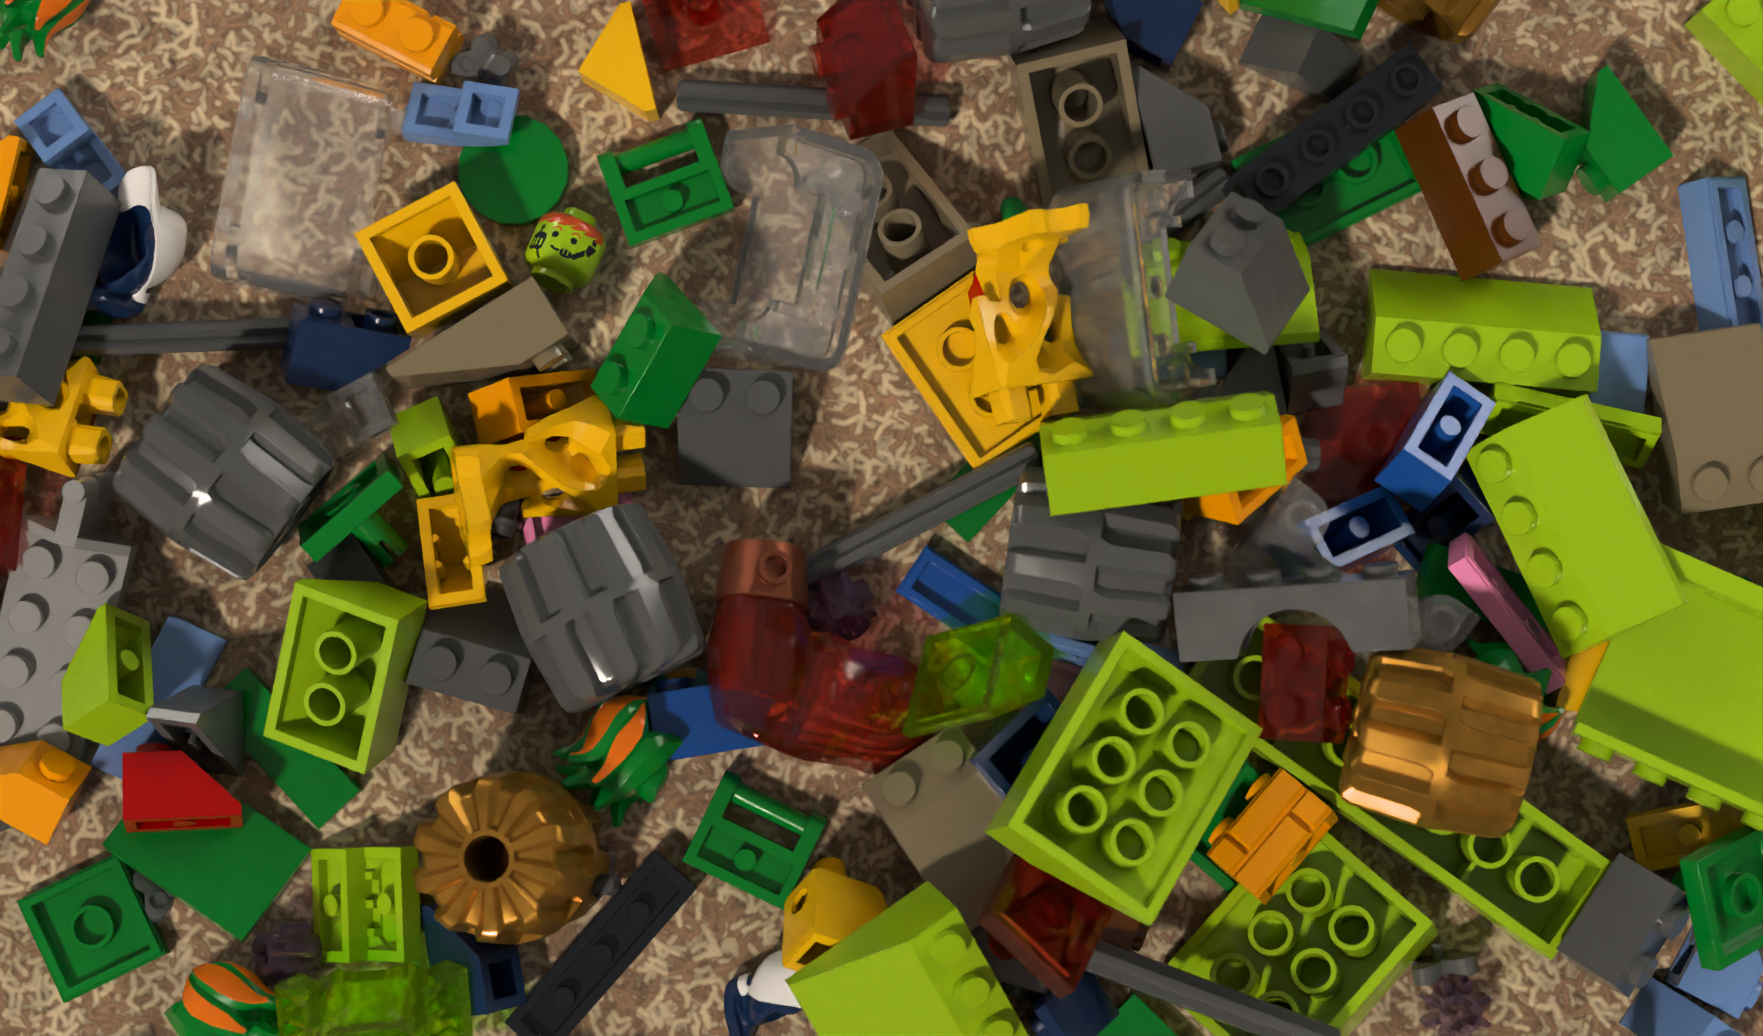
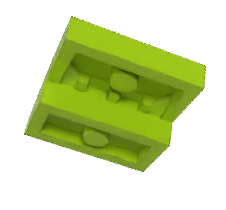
M361 846L311 849L314 962H412L422 960L420 893L416 890L412 871L419 868L418 848L416 846Z

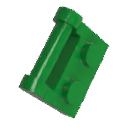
M701 117L686 122V129L614 155L613 151L610 150L597 155L601 171L631 249L735 211ZM695 149L698 162L626 188L622 175Z
M727 769L682 861L784 910V903L788 895L794 890L828 817L814 810L809 815L741 782V775ZM729 803H735L801 835L794 851L723 817Z

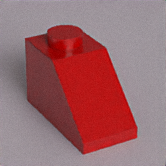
M147 743L138 745L136 752L122 753L123 823L127 833L243 827L241 803L182 750L171 751V746L164 743Z

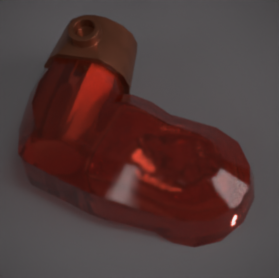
M740 539L726 543L713 600L716 603V609L707 643L708 689L715 719L723 728L791 757L804 761L851 767L860 772L874 775L934 736L940 718L938 696L923 670L903 657L860 649L846 639L826 632H812L804 615V611H807L809 607L807 552L805 549L790 543L765 539Z

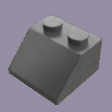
M1231 191L1188 246L1164 297L1266 355L1300 307L1310 289L1282 219L1265 210L1257 201L1244 198Z
M703 368L678 411L679 485L791 489L795 387L793 371Z
M487 588V602L430 610L420 632L406 684L512 714H523L537 665L522 639L506 593Z
M1619 853L1562 939L1557 950L1586 976L1629 998L1635 988H1643L1652 978L1658 964V960L1655 957L1667 938L1669 940L1675 939L1685 927L1689 918L1687 897L1677 886Z

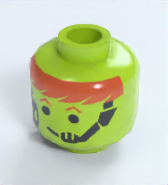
M567 207L564 213L549 212L543 214L524 253V260L532 270L530 277L533 276L540 286L559 294L566 295L570 294L572 289L587 287L606 249V241L603 235L594 227L596 224L595 218L585 211L573 207Z

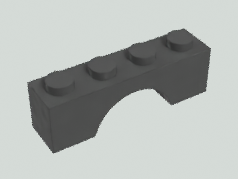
M1381 561L1363 564L1362 573L1339 574V566L1322 565L1303 569L1304 577L1282 578L1280 569H1263L1247 572L1245 581L1224 582L1223 573H1204L1190 576L1189 584L1172 593L1179 662L1237 659L1249 649L1254 632L1265 616L1288 609L1306 610L1330 621L1343 634L1352 652L1413 649L1422 639L1415 569L1398 570V562Z

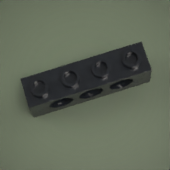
M1409 43L1234 173L1221 191L1226 197L1233 191L1244 198L1255 200L1265 210L1278 217L1427 106L1444 86Z

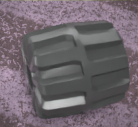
M906 0L907 5L914 7V31L917 40L922 41L924 54L933 63L1007 56L1078 35L1084 30L1085 24L1089 22L1091 0Z
M202 364L190 372L184 383H178L170 392L162 412L153 413L143 428L144 435L128 448L122 458L120 468L114 476L113 488L123 500L175 543L233 577L247 580L266 564L310 507L331 475L336 456L331 448L275 401L216 366Z
M1031 466L1023 468L1018 475L999 609L1001 620L1012 626L1084 641H1104L1114 634L1125 631L1141 643L1160 642L1166 632L1167 618H1169L1171 607L1172 582L1175 581L1177 568L1175 561L1181 537L1183 499L1051 516L1044 467Z
M638 503L610 506L565 524L513 553L499 568L500 579L522 639L560 706L566 712H585L612 697L624 695L634 687H644L656 681L657 676L688 664L689 660L699 656L706 649V639L682 574L647 512Z

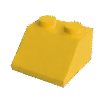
M455 181L354 233L406 333L415 340L428 335L514 288L492 244Z

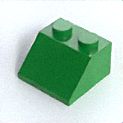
M657 272L643 292L590 387L617 419L668 429L722 335L667 274Z

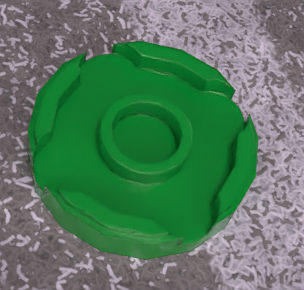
M516 115L509 145L463 147L459 156L458 179L465 198L482 217L501 226L525 227L536 223L543 214L553 212L561 204L569 187L570 162L561 140L546 124L528 116Z

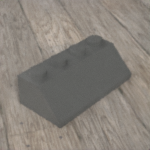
M39 168L22 192L0 255V401L54 406L122 205L116 197L86 170Z

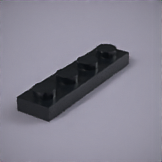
M655 850L526 997L527 1003L519 1005L504 1023L519 1036H568L694 893L698 886L659 851Z

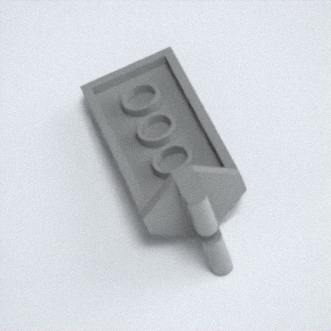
M104 471L66 482L62 487L63 501L59 518L32 514L22 517L0 611V746L43 740L86 763L91 740L63 730L61 681L97 608L107 603L123 610L138 548V543L106 529L115 491L113 488L115 473L112 471Z

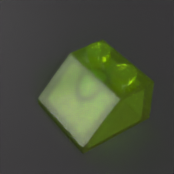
M1013 613L927 636L902 733L908 738H914L996 718L1044 697L1055 648Z

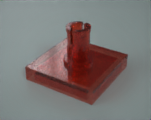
M1418 383L1345 388L1342 405L1306 411L1308 438L1319 440L1321 448L1319 470L1311 472L1313 503L1349 501L1382 486L1374 480L1420 404Z
M1013 852L977 922L989 932V946L998 958L1006 961L1014 958L1018 959L1059 999H1062L1076 990L1112 912L1096 898L1031 865Z

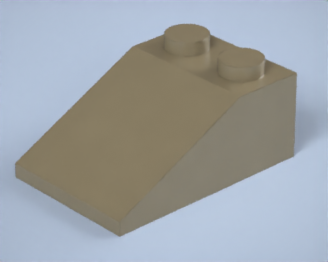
M1114 22L1084 28L1078 35L1028 51L1007 55L1015 99L1042 209H1057L1088 203L1089 212L1154 197L1127 42Z
M889 126L796 185L798 191L868 296L892 327L970 272L974 271L975 273L976 256L967 230L971 229V227Z
M531 276L385 368L393 379L409 389L495 381L508 377L534 375L541 371L543 374L560 372L574 361L570 353L580 348L546 292Z
M1756 322L1646 339L1653 416L1662 418V433L1656 442L1662 503L1680 514L1763 503V333L1761 325Z
M955 722L861 785L871 804L923 882L929 881L957 907L972 934L1056 877L1031 865L985 833L1003 800L969 761L975 748L958 723Z

